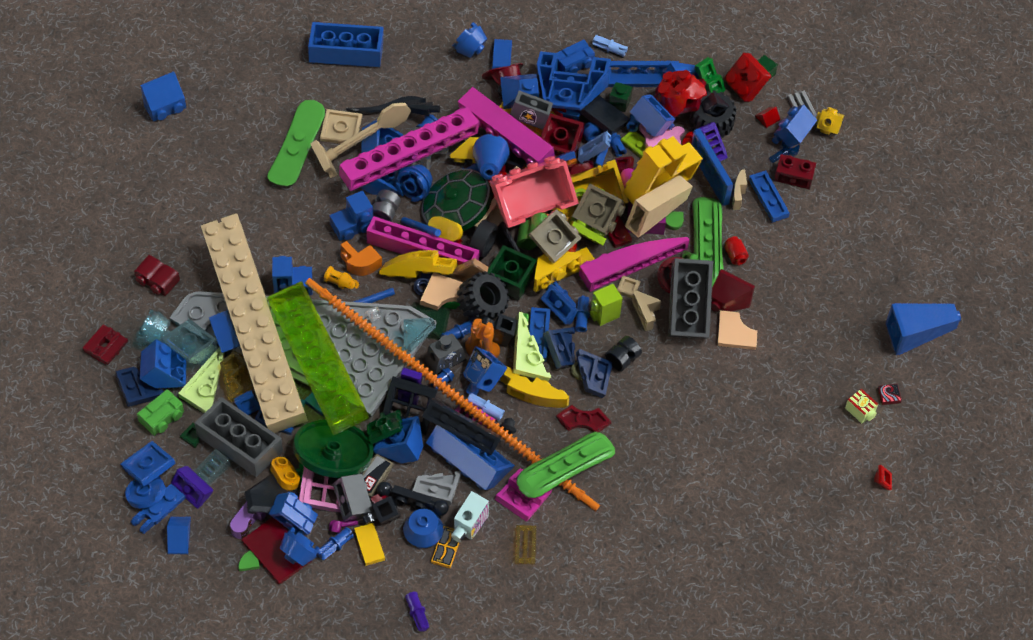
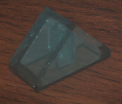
M432 318L404 319V347L407 354H410L436 328Z

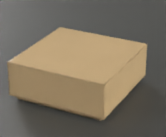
M622 276L617 290L621 295L632 298L633 291H638L641 281Z

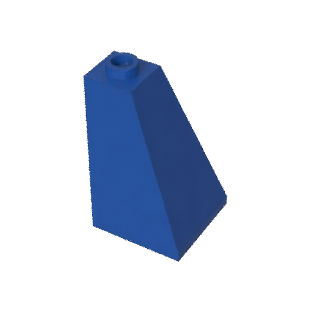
M892 304L886 320V326L896 355L903 354L957 329L958 323L961 321V315L956 310L955 304Z

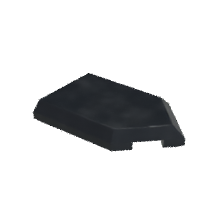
M269 475L245 491L244 496L247 500L248 513L265 512L267 515H270L269 512L278 494L292 492L298 496L297 499H299V494L296 490L289 491L283 489L274 475Z

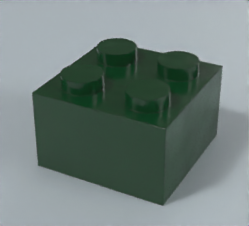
M503 245L490 265L488 274L493 273L495 277L498 276L501 279L500 281L506 285L504 286L505 289H508L509 293L507 295L520 300L535 276L537 260Z

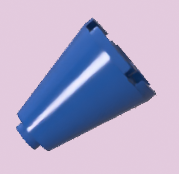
M486 134L476 140L473 146V157L481 176L491 180L492 176L499 174L509 158L510 151L507 141L501 136L497 137L492 136V134Z

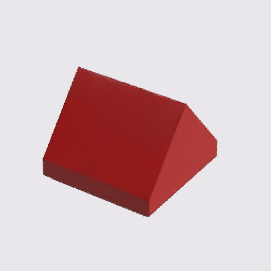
M769 107L755 115L766 128L781 120L777 107Z

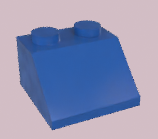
M175 72L140 85L144 107L153 122L163 120L170 114L180 113L186 108L185 97Z

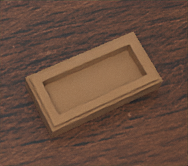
M473 258L458 265L449 276L464 282L479 272H488V266Z

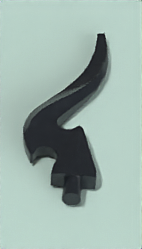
M406 96L382 105L346 108V111L359 114H373L381 112L391 104L406 103L411 110L410 113L429 116L431 113H440V105L426 102V98Z

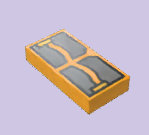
M444 526L443 535L437 543L431 563L451 569L459 546V542L451 537L455 529Z

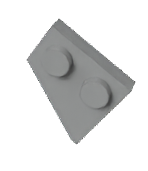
M455 471L454 475L443 476V473L432 476H418L412 491L431 496L434 502L444 500L448 503V506H451L461 472Z

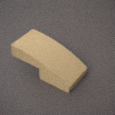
M745 169L740 171L736 179L732 200L733 210H740L742 203L741 194L746 193L747 180Z

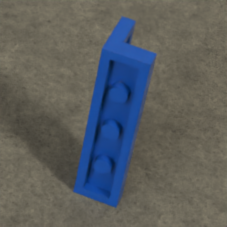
M611 61V67H619V69L611 70L608 87H614L616 82L631 87H659L670 63H679V61ZM632 67H637L636 70H630ZM649 67L655 68L653 70H648Z

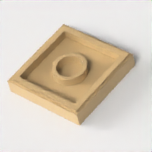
M326 109L320 141L341 144L359 133L362 114Z

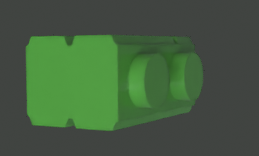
M167 389L137 413L138 421L155 436L157 433H163L168 428V424L173 420H179L183 415L184 408L182 402Z

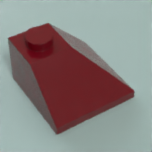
M550 113L541 138L553 146L556 152L566 153L574 150L576 153L583 137L584 123Z
M721 269L712 287L711 309L713 311L731 312L749 308L755 286Z

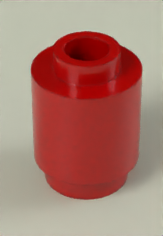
M737 236L728 238L724 244L732 264H744L749 254L742 240Z

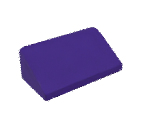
M188 466L177 469L171 482L197 509L204 504L213 492V489Z

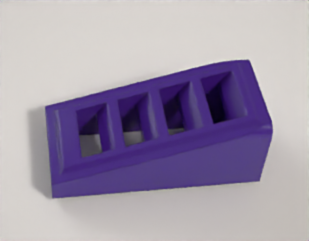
M715 122L700 127L707 141L714 138V140L708 143L711 147L716 145L713 151L719 161L727 159V152ZM712 130L711 134L705 135V133Z

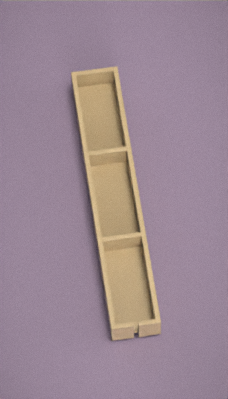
M236 213L221 218L222 222L220 223L216 220L201 225L266 426L269 430L276 433L305 423L308 420L242 224Z

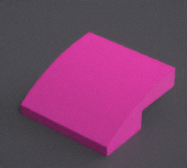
M520 468L509 478L508 484L496 494L495 500L527 522L551 494L553 489L536 498L527 497L520 491L517 485L518 475L523 471Z

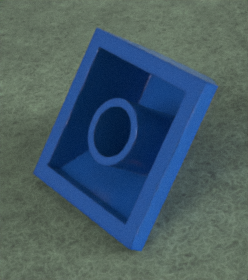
M536 74L500 77L503 109L512 108L518 91L539 98Z
M418 416L402 419V431L376 442L374 452L401 464L417 461L423 449L420 419Z

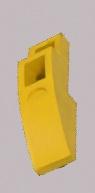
M438 250L414 251L387 261L380 269L379 274L386 275L387 277L403 276L407 279L416 278L420 271L423 273L436 272L442 275H449L456 269L457 259L439 257Z
M507 367L499 381L507 385V393L522 401L553 408H567L569 405L567 393L561 389L554 388L546 380L536 377L533 382H530L527 377L513 373L510 367Z

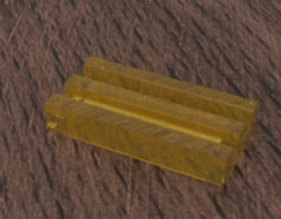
M516 525L515 564L528 563L535 565L536 526ZM520 530H524L523 558H519ZM528 530L532 531L531 558H527Z

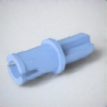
M598 35L594 37L592 42L593 45L607 50L608 53L610 51L622 57L625 56V52L628 50L627 46L616 43L613 39L608 40Z
M473 393L467 398L469 403L473 402V406L476 405L478 409H481L497 421H500L504 415L505 410L491 404L490 400L486 401Z

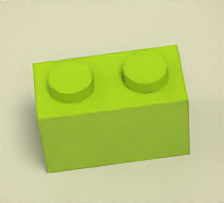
M614 284L593 292L590 315L592 320L597 321L600 326L620 317L623 298Z

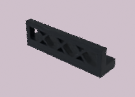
M434 398L427 404L422 415L427 420L490 455L493 454L502 438L500 435Z

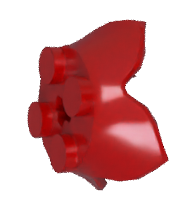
M688 70L668 71L663 75V79L659 84L656 100L659 103L662 102L663 107L675 118L684 110L688 99L699 100L706 96L707 92L702 82L696 79L695 75L690 74Z

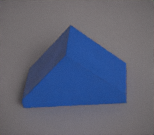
M170 517L167 525L168 554L189 553L191 517Z

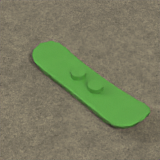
M305 100L297 107L284 143L268 172L267 178L271 183L285 187L296 183L311 149L310 143L314 142L325 117V109L321 103L315 100Z
M698 197L692 203L694 254L698 255L697 260L713 261V287L720 270L723 269L722 206L714 198Z
M600 432L587 434L521 471L517 478V485L520 491L527 497L536 498L542 496L574 475L613 457L615 447Z

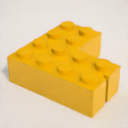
M674 136L667 140L664 138L654 147L649 146L643 151V156L637 162L636 169L631 173L632 177L627 181V186L623 193L634 205L636 199L678 175L686 181L690 180L703 158L689 142L682 146Z

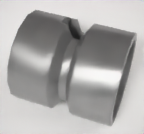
M380 190L373 204V216L392 222L395 211L398 210L401 203L400 197L393 191Z

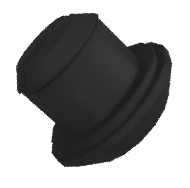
M512 418L504 419V423L499 426H503L504 431L508 430V434H514L517 431L514 427L516 422Z

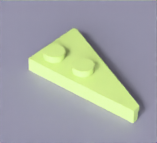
M519 312L516 316L518 321L515 331L513 373L531 378L537 377L548 382L551 378L550 372L547 373L545 370L543 356L539 352L534 336L530 335L527 328L529 325L527 319L522 312Z
M220 347L178 393L181 399L203 413L213 406L225 353L221 352Z

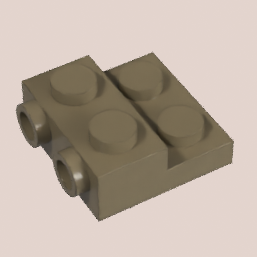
M589 184L572 217L608 235L616 227L617 223L614 221L617 216H622L625 210V206H623L625 202Z
M557 209L552 211L528 234L552 263H555L581 239L578 230L566 221V216Z

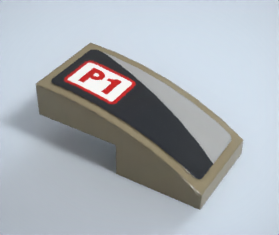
M378 454L375 455L369 467L362 473L367 483L368 495L371 497L376 493L377 485L387 478L394 465L393 462Z

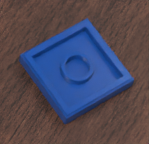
M151 441L120 465L144 487L176 463L169 454Z

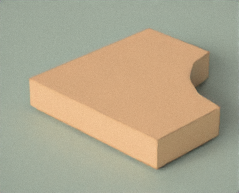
M433 272L420 300V305L438 311L447 302H457L459 297L457 291L460 290L459 286L463 282Z
M720 310L718 346L756 350L757 330L750 329L744 325L740 319L739 312Z

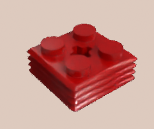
M743 52L724 76L723 80L744 102H750L768 82L771 74L750 53Z

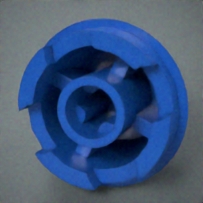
M474 22L470 25L471 29H465L456 39L459 43L452 45L457 50V53L469 58L475 53L477 55L480 54L485 48L483 46L484 43L487 41L481 26H477Z
M412 165L404 167L399 171L398 180L395 184L401 196L406 195L412 199L411 201L416 202L427 197L433 178L426 167Z
M428 509L414 511L406 519L403 526V533L407 541L418 548L432 547L441 539L444 531L441 519Z
M291 527L287 533H284L280 549L286 553L284 558L292 564L297 562L304 566L318 557L316 555L321 548L316 546L314 549L312 547L314 543L302 533L298 532L295 534L296 529Z

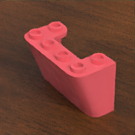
M550 156L544 159L545 162L527 164L525 169L515 168L509 171L510 174L492 176V180L489 183L506 227L510 228L524 223L526 218L537 213H543L555 208L562 210L579 204L565 160Z

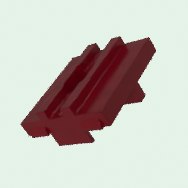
M103 324L83 346V350L93 358L108 365L116 355H119L120 350L127 344L128 339L119 332H115L113 328ZM107 342V346L103 348L102 345Z

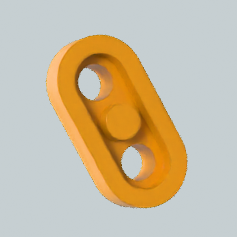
M284 457L274 458L271 462L270 470L279 485L289 491L297 489L300 476L291 462Z

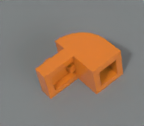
M347 241L340 244V256L346 262L347 271L351 274L366 276L382 267V257L371 245L358 253Z

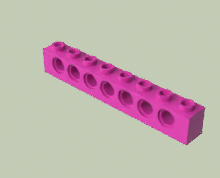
M468 107L458 109L453 114L443 116L433 123L425 124L423 127L410 131L402 137L394 138L384 145H378L373 150L363 152L353 159L345 160L339 166V176L348 189L353 191L477 134L479 121Z

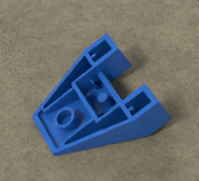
M540 51L537 61V77L542 99L552 102V108L581 111L608 87L611 77V59L593 57L589 74L558 71V53Z

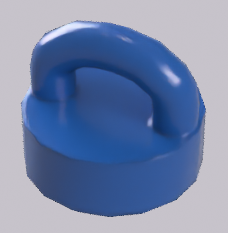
M591 122L585 124L583 138L587 142L601 134V129Z

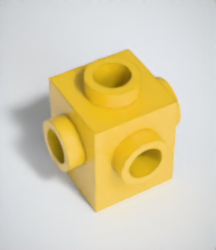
M827 107L822 112H818L816 116L817 128L824 134H838L844 115L837 113V109Z

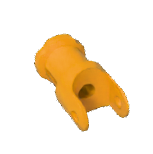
M329 266L325 272L324 282L336 284L340 289L344 287L348 289L359 287V282L352 279L350 274L346 272L341 273L334 270L332 266Z

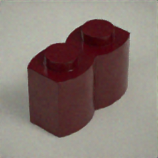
M148 255L134 270L136 281L143 286L145 284L150 286L151 290L157 295L161 293L166 296L180 281L179 273L176 270L163 264L151 255Z

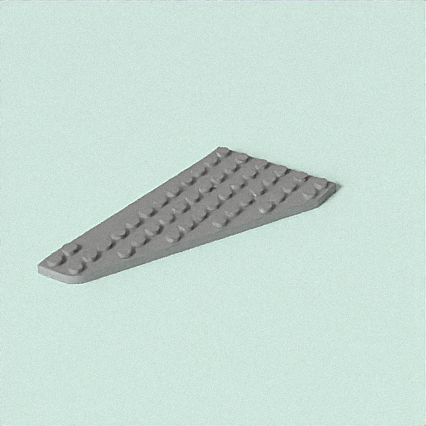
M198 291L188 294L171 315L170 320L187 331L218 344L209 317L226 310L229 316L230 313L223 293ZM266 296L294 380L356 407L372 417L387 396L392 377H400L403 368L407 367V363L403 364L402 359L398 360V356L394 357L393 352L389 353V349L385 350V346H380V342L376 343V339L373 340L372 336H367V332L364 333L363 329H359V325L355 326V322H350V318L346 319V315L342 316V312H337V308L333 309V305H328L329 302L326 300ZM341 301V303H346L345 306H350V310L354 309V313L358 312L359 317L363 316V320L367 319V323H371L372 327L376 326V330L379 329L381 334L384 333L385 337L388 336L389 340H393V344L397 343V347H402V351L406 350V354H411V358L414 357L437 324L436 320L411 306ZM241 347L231 350L243 356Z

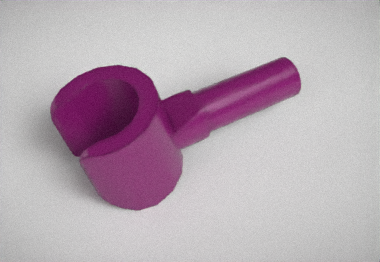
M332 520L329 531L339 533L341 526L358 525V521Z

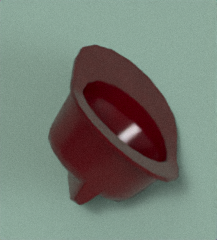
M515 63L510 66L491 69L483 73L482 78L485 80L494 79L498 85H501L500 77L521 75L520 69L523 67V64Z

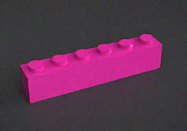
M474 87L458 100L459 109L468 107L479 121V128L482 127L487 134H492V136H501L507 141L512 152L518 158L522 157L526 160L527 164L533 162L539 164L545 162V158L555 156L553 146Z
M373 216L366 230L368 244L399 254L423 250H438L439 257L457 259V266L473 258L479 261L478 249Z

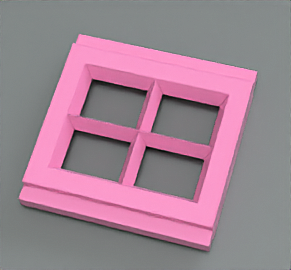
M304 467L299 500L302 503L311 505L315 509L341 512L338 501H336V504L325 502L327 489L334 490L333 486L328 485L329 477L325 476L324 484L314 483V472ZM312 486L323 488L321 501L310 499Z

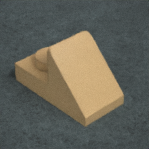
M633 291L632 302L645 331L652 330L656 321L653 312L660 310L661 300L639 291Z

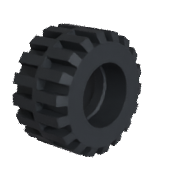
M706 91L707 95L702 97L701 102L711 93H715L729 104V107L719 117H711L705 114L702 104H700L698 111L690 112V127H693L694 131L711 122H715L722 139L725 134L729 135L730 130L732 131L736 117L735 102L730 100L728 95L725 96L723 92ZM712 130L705 133V135L711 134Z
M486 271L479 272L459 286L457 303H460V306L458 307L460 310H463V315L465 317L468 316V320L471 322L477 318L483 320V317L493 320L499 314H503L506 311L505 309L508 308V289H505L504 286L506 285L500 281L501 279L498 276L495 277V274H488ZM480 293L484 296L486 303L481 298Z

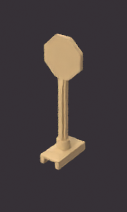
M406 103L391 104L381 111L375 124L370 125L328 151L317 140L310 144L324 171L328 172L330 178L335 177L338 174L331 162L332 160L380 128H395L407 120L411 110Z

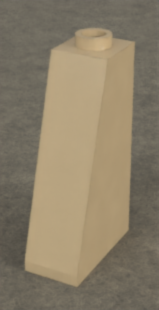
M678 175L636 199L625 227L638 238L686 201L693 186Z

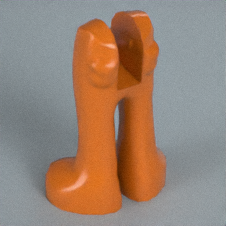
M478 318L473 321L471 336L465 342V349L470 356L475 346L491 352L496 358L499 356L500 347L497 343L493 342L494 328L492 323L488 322L485 325L482 323V319Z

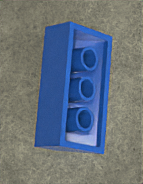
M377 119L363 127L362 130L366 129L372 124H375L377 122ZM380 128L362 140L361 153L373 150L378 145H384L394 138L402 137L403 134L393 128ZM401 169L363 185L361 189L372 195H378L380 190H390L400 195L395 183L398 180V173Z
M436 425L426 442L431 446L432 451L441 454L446 458L447 463L456 466L461 470L462 475L471 478L476 482V486L483 490L494 488L515 466L496 450L490 455Z

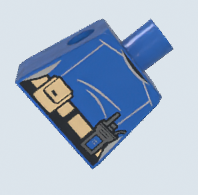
M475 346L464 371V377L470 381L466 392L475 395L478 394L480 389L490 392L507 367L491 352Z

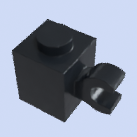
M499 314L495 321L488 317H483L482 323L485 325L488 322L492 323L494 328L493 342L506 347L514 336L518 320Z
M389 496L372 504L375 511L363 516L366 524L373 523L378 519L381 524H385L400 517L401 514L394 498Z

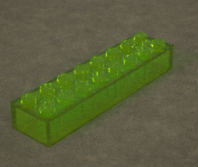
M300 281L266 297L332 434H338L369 419L366 408L303 282Z

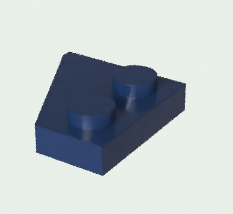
M574 327L548 330L543 333L556 369L567 368L575 363V343L572 342V334L575 333Z

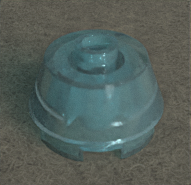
M150 309L148 314L151 316L148 315L138 333L142 336L138 335L136 341L142 343L143 346L150 345L156 339L160 342L162 340L166 341L170 330H168L170 321L159 310L157 312Z

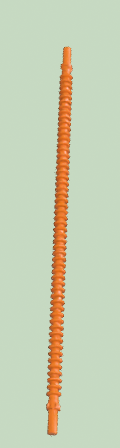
M311 278L306 281L305 284L319 294L320 298L328 301V305H333V309L337 308V312L341 311V315H346V319L350 318V322H355V326L359 325V329H363L364 333L367 332V336H372L373 340L376 339V343L380 342V346H385V350L389 349V353L393 352L394 357L398 356V360L402 359V363H407V367L411 366V370L422 373L425 381L429 380V384H433L434 388L437 387L438 391H442V395L446 394L447 398H451V402L455 401V405L459 404L460 409L464 408V412L468 411L469 416L473 415V419L477 418L478 423L482 422V426L486 425L487 429H491V431L502 437L501 440L504 439L505 444L509 443V447H514V451L518 450V454H523V458L527 457V461H532L531 464L542 460L539 458L540 455H535V451L531 452V448H526V444L522 445V441H517V437L513 438V434H508V430L504 431L503 426L499 427V423L495 424L494 419L490 420V416L487 417L485 412L482 413V410H478L476 405L473 406V402L469 403L468 399H464V395L460 396L459 392H455V388L451 389V385H446V381L442 382V378H437V374L433 375V371L429 372L428 367L424 368V364L420 365L419 360L415 361V357L411 358V354H406V350L402 351V347H397V343L393 344V340H389L388 336L385 337L384 333L381 334L379 329L376 330V326L372 327L371 323H367V319L363 320V316H358V312L354 313V309L350 310V306H345V302L341 303V299L337 300L336 295H331L326 288H322ZM571 479L559 484V486H563V490L567 489L568 493L571 492L577 500H581L595 512L600 507L597 502L585 494V491L577 488L576 483L572 484Z

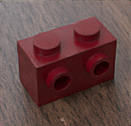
M781 154L774 181L810 190L817 163Z

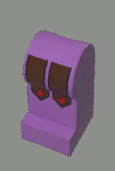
M246 501L230 523L232 535L237 539H243L249 534V528L257 519L262 521L266 517V513H248Z

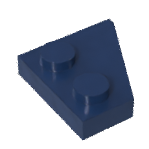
M579 349L576 352L584 389L588 393L603 398L607 392L613 362Z
M135 366L118 370L115 373L128 407L153 401L164 392L162 389L158 390L140 380V371Z

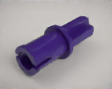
M410 592L405 596L410 608L409 614L413 617L419 632L427 631L429 623L425 615V607L421 605L418 593Z

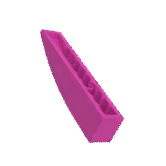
M667 238L648 241L608 254H602L597 259L586 261L580 265L579 276L591 292L621 279L622 276H628L687 250L689 238Z

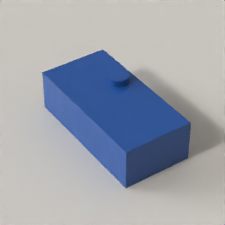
M312 22L308 46L309 62L380 67L384 27Z

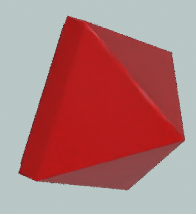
M879 465L874 481L885 489L891 490L892 473L884 466Z

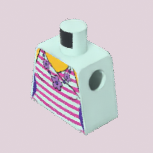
M471 491L454 518L455 530L451 537L455 541L461 543L464 537L473 539L489 517V501Z

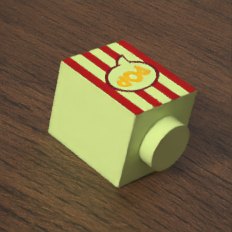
M860 389L848 399L845 409L860 423H863L866 420L871 421L876 416L878 403L864 390Z

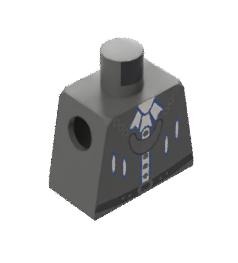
M454 334L442 336L440 340L429 345L425 363L433 371L434 375H438L442 369H450L465 361L466 357L463 347Z

